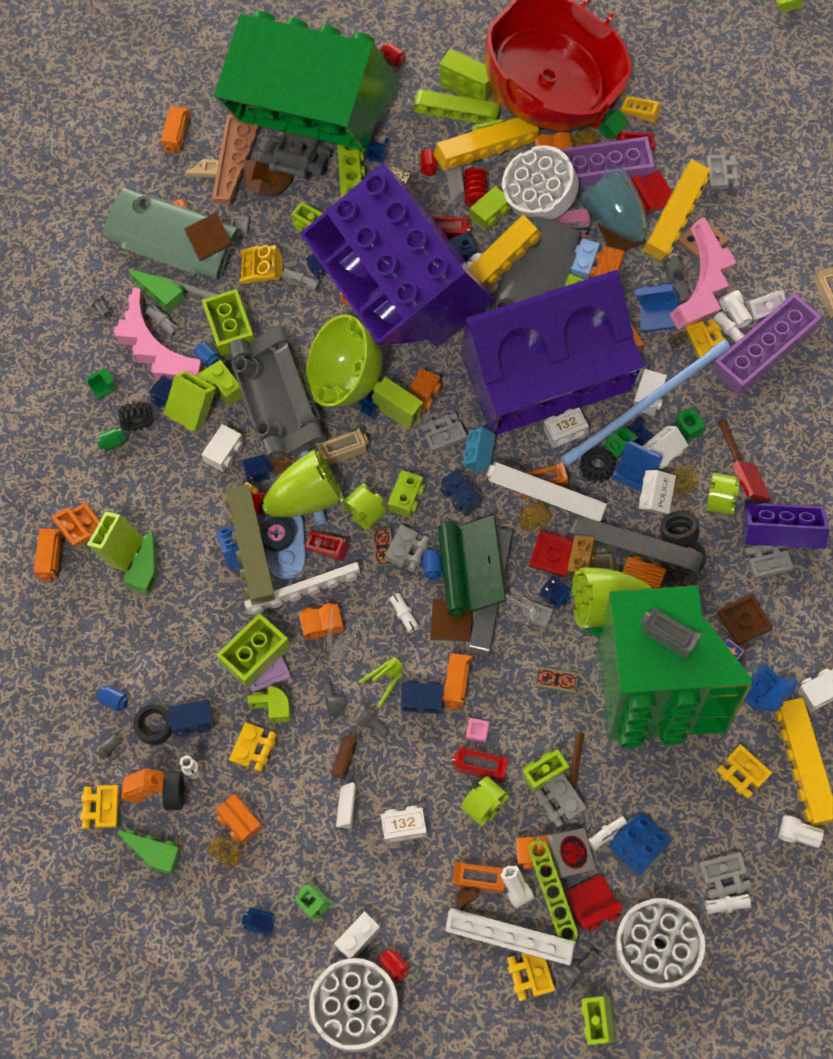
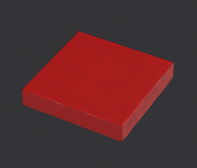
M739 460L733 463V468L747 498L763 502L771 500L756 465Z
M540 530L529 567L567 578L574 539Z

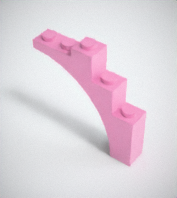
M705 217L699 219L691 227L700 256V273L695 291L687 302L681 304L670 313L678 330L712 317L721 309L715 295L720 294L729 286L722 273L728 271L736 264L729 248L722 249Z
M133 288L132 295H129L128 298L129 310L125 312V320L119 319L118 326L114 330V336L117 337L119 344L134 345L133 355H135L137 362L152 364L151 372L154 374L156 381L173 382L175 375L185 370L193 375L202 372L201 360L174 353L161 345L151 335L145 326L143 318V294L140 288Z

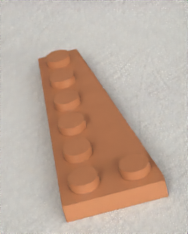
M227 114L212 195L213 203L231 204L244 170L245 160H248L260 129L258 125L237 121L231 114Z

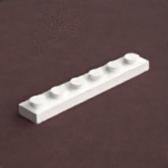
M355 562L275 590V600L252 605L251 600H247L244 603L249 615H258L264 609L270 607L278 608L284 602L298 601L304 595H315L321 589L327 587L329 589L335 588L344 581L352 582L358 576H361L358 563Z
M452 908L448 912L446 932L567 965L572 963L575 948L574 941Z

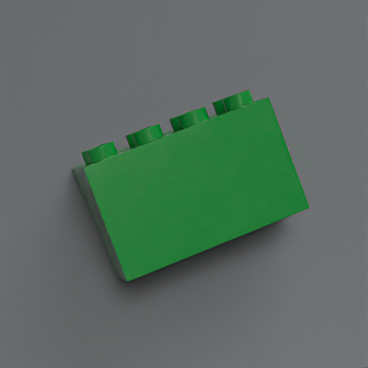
M256 10L253 16L239 15L214 97L239 122L317 138L319 141L367 152L375 124L378 123L400 83L383 58L384 53L377 49L374 44L375 39L372 36L363 32H354L353 38L341 36L339 29L325 24L320 26L319 31L309 29L306 22L293 17L287 18L286 23L277 22L272 14Z
M698 585L610 591L598 645L608 741L618 740L619 747L637 748L644 745V738L660 737L662 745L672 746L685 743V735L727 733L752 686V679L709 622L703 621ZM654 607H656L658 611L693 632L702 634L699 643L692 649L688 660L641 632L643 624L640 622L646 612L651 613ZM657 621L654 622L653 625L684 643L686 641L685 638Z

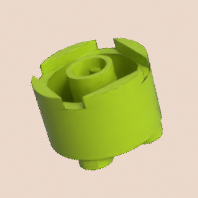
M713 472L705 511L733 515L739 490V478Z
M364 483L358 486L342 502L347 513L350 511L353 515L352 519L365 530H370L388 512L382 505L383 499L378 494L373 495Z
M488 776L478 783L481 787L473 788L461 804V809L482 827L498 815V807L505 805L510 798Z

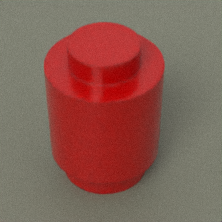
M385 43L380 49L384 53L383 58L385 61L395 67L403 65L406 60L405 52L392 43Z
M422 150L419 156L420 172L425 176H433L438 172V163L434 156V150Z
M390 948L379 957L380 966L393 981L398 980L401 982L409 975L408 970L410 966L397 951H393Z

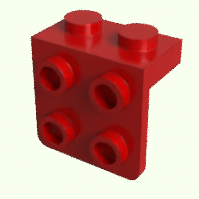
M655 171L643 178L637 175L628 184L630 193L634 196L645 217L665 207L672 194L660 171Z
M601 875L565 893V897L583 932L587 930L589 932L595 931L601 927V923L607 920L611 923L619 919L623 911L620 902L616 903L604 877Z

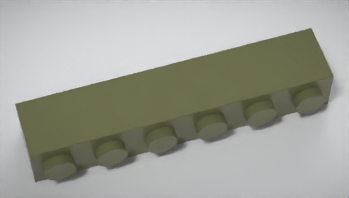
M249 484L226 489L227 496H223L225 507H230L231 514L227 516L230 526L234 525L235 532H232L234 544H238L239 550L236 551L238 563L242 562L243 564L240 574L242 581L246 580L247 588H244L246 600L250 599L252 605L275 600Z

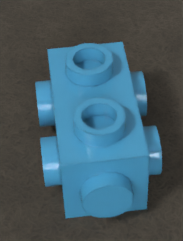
M486 427L469 430L462 465L474 472L488 470L491 464L496 434L489 431Z

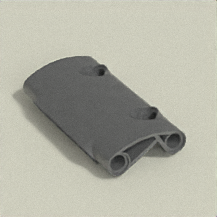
M526 217L541 232L542 236L535 245H531L526 250L523 257L518 258L513 263V266L508 271L502 273L493 297L495 301L491 303L489 311L498 308V306L502 307L564 287L576 257L574 251L581 235L580 232L568 225L547 218Z
M282 326L274 327L251 342L243 339H236L230 342L229 349L234 360L232 366L255 433L261 438L267 458L272 460L293 456L316 447V443H323L325 438L318 422L321 417L297 351L289 342L285 328Z

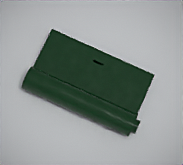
M491 515L460 527L454 523L440 525L438 527L447 614L453 618H461L465 614L505 602L506 593L495 516Z

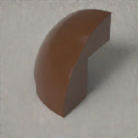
M245 160L243 176L246 187L251 192L259 195L273 196L282 192L289 185L293 175L283 172H270L269 166L258 160Z

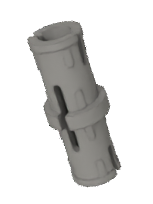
M286 268L282 273V279L291 281L298 287L303 286L315 292L319 287V280L310 278L303 272L298 273Z
M154 304L147 308L146 313L156 321L158 327H162L171 337H174V334L176 335L179 332V327Z

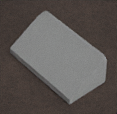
M460 165L447 172L451 202L464 201V186Z

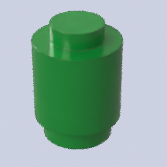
M112 428L98 434L99 439H96L100 450L104 449L105 452L117 448L123 442H126L121 428Z

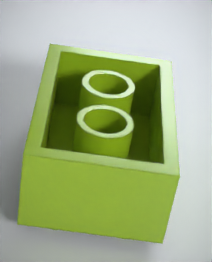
M449 49L439 63L440 86L446 90L456 92L462 97L489 101L494 91L489 83L485 64Z
M237 289L201 300L220 357L231 354L229 343L233 340L243 339L247 342L254 340Z
M259 613L216 656L219 663L248 689L291 646L288 638Z

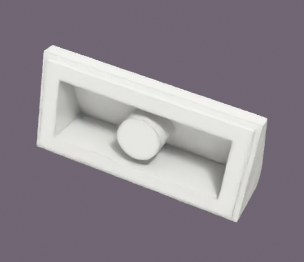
M778 290L745 303L753 319L756 320L773 312L786 300L783 290Z
M354 783L343 785L340 789L336 827L352 828L356 798V785Z

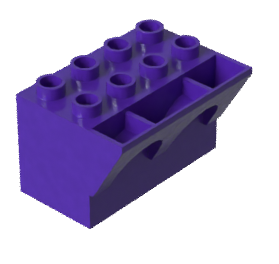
M384 162L300 232L309 248L380 346L421 342L427 339L434 346L439 347L466 325L468 317L478 315L495 301L416 194Z
M617 270L468 317L460 354L487 428L496 435L562 414L568 409L574 410L632 391L645 368L633 338L634 334Z

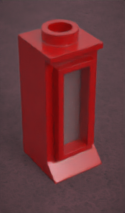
M432 216L449 240L466 232L471 235V224H468V216L466 218Z
M459 747L458 753H454L452 765H455V772L481 778L488 776L494 781L504 783L508 757L494 756Z

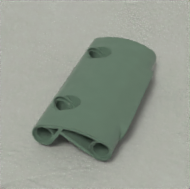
M123 188L116 198L103 230L104 239L118 243L126 250L193 274H203L217 280L222 276L229 251L228 247L199 261L184 228L204 219L208 215L128 188ZM146 200H147L148 203H149V207H148V208H147L146 205H145V201H146ZM222 222L232 244H234L239 237L240 229Z

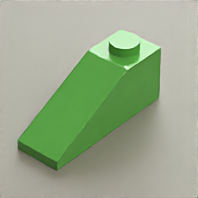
M135 270L129 272L132 281L168 313L185 300L184 290L178 283L174 284L169 279Z

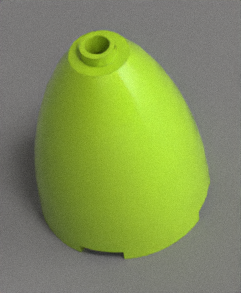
M314 449L290 465L277 478L267 492L262 507L267 515L270 514L272 517H298L332 507L342 502L344 496L339 484H336L328 463L319 451L316 452Z
M580 567V570L575 571L572 581L571 595L574 596L576 607L573 610L575 621L580 628L603 626L610 591L652 589V587L644 581L620 571Z

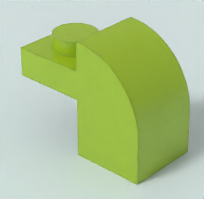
M268 686V694L256 692L248 696L250 709L268 708L271 723L291 722L290 704L282 690Z

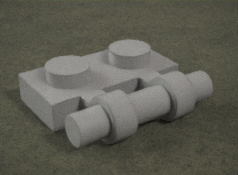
M707 155L706 164L707 168L710 169L708 177H710V190L728 189L729 183L733 184L734 189L740 188L742 180L738 171L740 165L736 155L730 156V160H725V155ZM727 169L731 170L732 174H727Z
M456 412L442 414V417L435 420L429 419L426 423L420 425L422 432L430 431L425 434V439L432 453L467 440V435L461 422L452 423L453 420L458 419ZM443 424L446 425V426H444V427H442V428L436 429V427H438V426H440V425H443Z
M400 525L384 559L399 567H402L405 561L409 563L408 570L415 572L422 562L423 553L428 550L430 538L423 536L421 541L416 540L417 532ZM411 547L416 549L414 555L408 554Z
M751 545V547L744 548L746 556L752 554L755 556V558H750L748 561L754 580L792 571L793 565L788 550L780 552L779 548L784 546L772 547L766 545ZM771 551L772 554L763 556L762 552Z
M564 773L546 785L550 793L545 795L542 789L534 793L538 798V804L540 807H544L549 815L548 819L551 823L555 824L557 829L564 825L560 818L563 815H566L571 821L587 810V807ZM553 799H556L561 807L557 811H555L550 803Z
M741 852L699 863L705 885L714 883L715 889L707 891L709 899L717 897L721 899L725 895L735 892L736 894L744 893V890L751 888L749 880L741 882L740 879L741 875L747 873ZM732 878L733 884L723 887L721 881Z

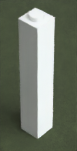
M494 462V465L490 464L487 471L488 480L598 522L601 521L607 505L602 501L498 462Z

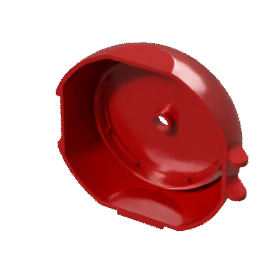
M512 0L489 25L485 40L484 60L486 73L497 98L515 116L542 129L569 131L585 126L597 128L607 110L613 109L632 73L627 48L616 30L609 26L616 13L612 12L606 17L607 20L604 22L586 9L591 0H584L581 5L574 0Z

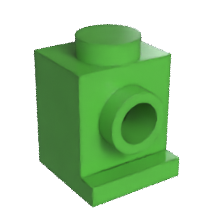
M312 884L303 886L298 892L299 895L295 898L297 904L310 918L320 919L333 904L316 885Z

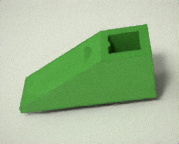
M150 530L147 536L143 537L141 548L134 555L130 570H127L124 575V583L128 589L147 596L150 595L157 581L156 538Z
M132 830L118 832L119 836L153 870L174 876L182 852L177 847L178 844L171 841L161 843L157 841L156 837L146 835L143 838L137 836L138 833Z

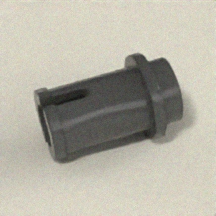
M97 295L92 298L91 306L96 308L102 319H107L112 315V311L106 305L103 297Z
M113 733L100 746L97 745L95 752L101 759L108 758V754L122 743Z

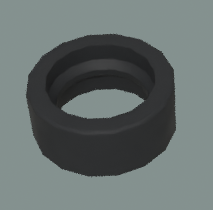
M675 513L666 517L661 523L662 541L688 548L699 539L698 522L690 514ZM678 527L690 529V531L681 535L669 533Z
M157 704L146 705L136 713L133 721L134 731L145 744L160 745L172 735L169 712L163 706ZM153 713L160 714L165 719L166 725L164 730L156 736L145 734L142 730V722L145 717Z
M165 771L162 789L164 810H182L185 793L183 772Z

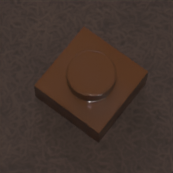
M466 888L457 894L458 899L455 900V904L461 911L478 898V894L473 888L469 891Z

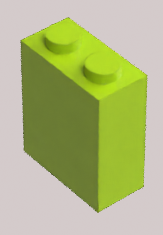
M186 370L176 374L163 414L170 417L172 421L182 424L190 431H196L204 427L216 387Z
M384 377L373 388V407L406 429L411 430L421 416L423 401Z
M106 511L87 545L110 567L127 571L141 545L143 537L121 515Z

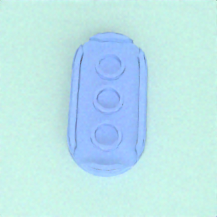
M270 514L266 515L265 520L271 518L272 516ZM302 516L285 517L292 524L295 535L293 543L287 549L275 552L266 548L268 569L274 576L280 579L296 577L303 571L306 565ZM276 531V533L272 535H274V537L277 538L281 534L279 531Z

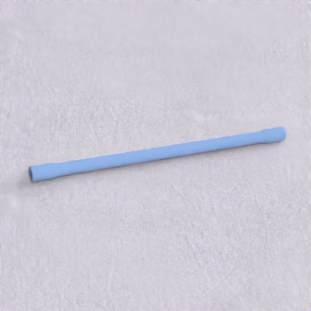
M726 340L718 343L708 353L600 431L561 457L563 464L566 467L571 465L584 453L612 434V432L622 427L711 361L719 358L731 348Z

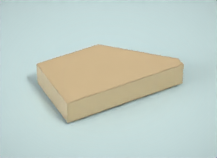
M203 159L198 162L197 166L191 170L188 169L186 175L216 178L219 160Z

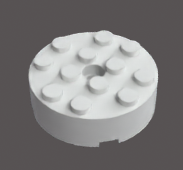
M551 146L531 147L532 150L523 154L522 152L519 153L509 163L503 175L502 190L509 205L519 217L524 214L526 217H542L553 220L567 211L574 202L579 187L578 176L569 158L561 150Z
M654 898L635 905L626 913L616 933L615 952L620 967L633 982L646 989L666 991L683 985L698 970L704 957L705 938L697 918L685 906L673 900ZM654 940H663L666 947L664 949H657Z
M353 958L338 961L325 969L312 988L309 1008L316 1030L330 1045L347 1052H362L376 1047L389 1036L397 1021L399 1001L394 984L383 969L368 960ZM352 999L360 1001V1006L355 1011L348 1008V1004Z

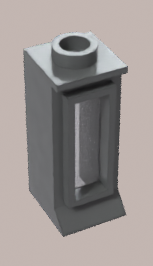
M654 607L651 613L646 612L640 622L643 624L642 633L687 660L694 646H697L702 635L693 632L658 611L656 607Z

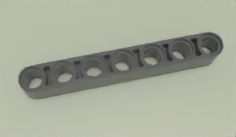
M578 515L573 516L566 534L571 539H574L575 535L595 537L597 546L629 557L639 556L646 562H657L665 568L688 575H697L703 559V555L698 551Z
M497 527L504 578L513 530ZM499 604L476 611L469 654L489 658Z

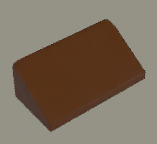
M355 735L342 738L331 771L332 776L346 779L357 745Z

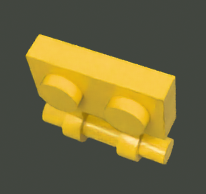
M715 319L708 321V327L705 326L703 321L685 327V332L698 359L708 353L718 343L726 340V338H723L720 332L721 327L719 324H716ZM710 334L714 335L716 340L713 341Z
M245 722L229 761L249 768L251 762L254 761L256 762L254 770L262 772L264 765L266 766L269 759L267 757L270 750L276 744L277 734L270 731L268 737L263 738L264 729ZM259 744L263 745L260 755L255 754Z
M741 744L726 759V762L731 767L727 770L721 764L716 770L722 775L721 778L725 782L728 781L736 788L735 791L739 795L743 794L747 799L753 795V792L747 787L752 784L758 789L772 774L768 768ZM736 771L745 778L743 782L733 775Z
M97 786V794H92V787H84V795H81L83 813L80 814L82 829H90V824L93 820H95V827L97 829L118 828L119 786ZM96 802V812H91V803Z
M521 953L523 962L518 964L515 956L507 958L509 964L507 969L509 974L512 975L515 985L513 990L514 993H517L519 1002L527 1000L525 991L529 989L532 990L534 997L555 992L545 958ZM526 970L529 982H522L520 971Z

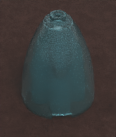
M622 167L612 169L603 174V178L597 181L594 186L591 184L580 197V203L589 212V215L606 230L622 239L640 243L647 237L646 234L648 232L646 212L642 199L627 172Z

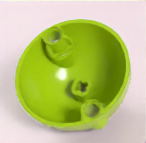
M347 314L333 317L320 329L311 345L307 358L306 378L314 400L322 406L344 407L355 404L364 399L379 380L383 362L382 348L377 344L360 319Z

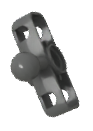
M677 253L667 255L663 262L667 279L662 280L659 277H654L650 280L649 287L673 284L676 292L678 291L679 293L678 306H680L691 297L690 288L687 281V272L681 263V256ZM670 261V265L666 268L665 262Z

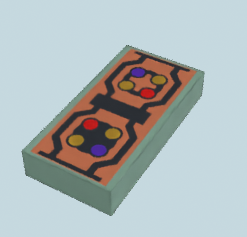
M391 528L372 529L375 568L394 566L393 563L384 559L392 543Z
M538 666L535 688L575 694L578 673Z

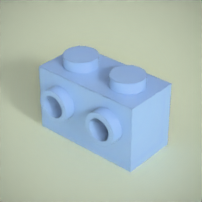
M582 239L580 245H576L574 251L576 257L571 268L572 275L584 280L590 278L600 243Z

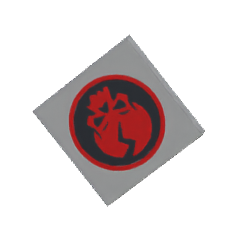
M585 828L547 836L559 878L596 870Z

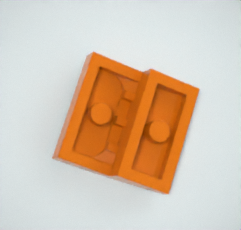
M86 502L72 510L68 507L52 516V520L73 547L88 543L100 522Z

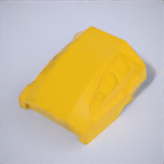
M276 245L254 246L241 250L242 267L241 278L239 279L241 284L274 279L279 280L281 278L283 259L280 249Z

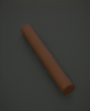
M721 419L718 423L735 462L738 460L744 462L726 419Z
M576 733L569 776V782L575 791L584 738L583 733Z

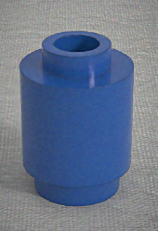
M201 342L196 346L194 354L207 368L219 360L222 361L220 354L208 342Z
M427 550L423 553L424 556L422 557L424 577L429 580H438L443 575L441 555L438 550Z
M102 686L97 694V700L100 701V704L117 712L121 709L124 710L129 702L127 693L112 686Z

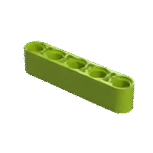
M419 90L413 105V109L417 113L478 124L498 120L500 106L495 102L428 90Z
M534 840L529 844L528 850L556 934L559 938H563L561 936L562 930L564 928H571L573 934L567 940L575 942L578 936L577 929L549 848L542 840ZM536 844L544 846V853L540 856L533 854V847ZM543 865H549L551 867L550 875L542 876L540 868ZM550 886H557V896L549 897L547 889ZM557 907L565 908L566 913L562 918L554 916V911Z

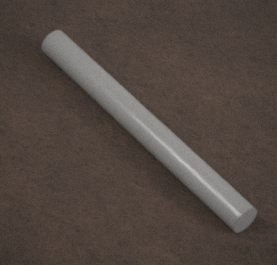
M159 274L156 275L169 279L174 284L178 283L184 291L205 298L219 295Z

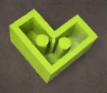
M221 360L195 375L216 387L214 395L219 394L228 407L243 398L239 383Z

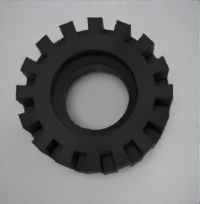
M134 401L132 404L126 403V406L122 405L121 409H118L120 427L124 430H142L144 427L149 428V425L152 426L154 423L152 406L147 404V402L142 403V401H138V403H135Z
M595 446V449L591 448L581 456L580 471L583 472L582 476L584 478L587 476L588 481L594 480L593 483H597V480L600 483H603L604 479L606 481L609 480L615 469L616 460L614 455L610 454L609 450L605 451L603 446L602 449H599V446ZM594 459H601L605 463V467L602 470H595L591 467L590 463Z

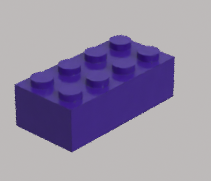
M745 502L742 518L745 544L752 546L766 545L772 547L826 549L830 528L825 507Z

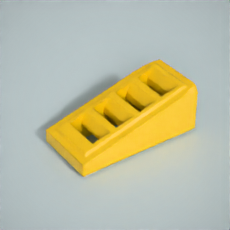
M627 96L621 112L656 123L661 113V105L658 101Z

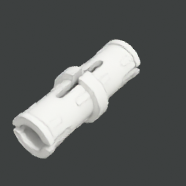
M723 311L714 317L715 321L724 330L723 332L729 335L735 343L745 336L739 330L737 324L732 322Z
M395 594L398 602L394 596L389 600L397 611L398 619L402 620L408 633H412L414 631L410 624H412L415 631L420 626L412 616V610L410 607H407L401 594Z
M190 756L182 757L180 760L182 772L191 779L197 778L200 773L197 762L191 759Z
M620 815L607 826H602V830L588 838L592 849L596 851L607 841L614 840V836L628 825L625 818Z
M748 894L736 897L728 895L721 899L706 900L705 906L706 910H708L707 914L717 912L732 913V910L751 908V901Z

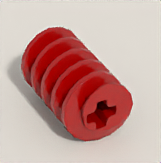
M470 167L465 170L464 203L468 207H472L487 194V171L482 168Z

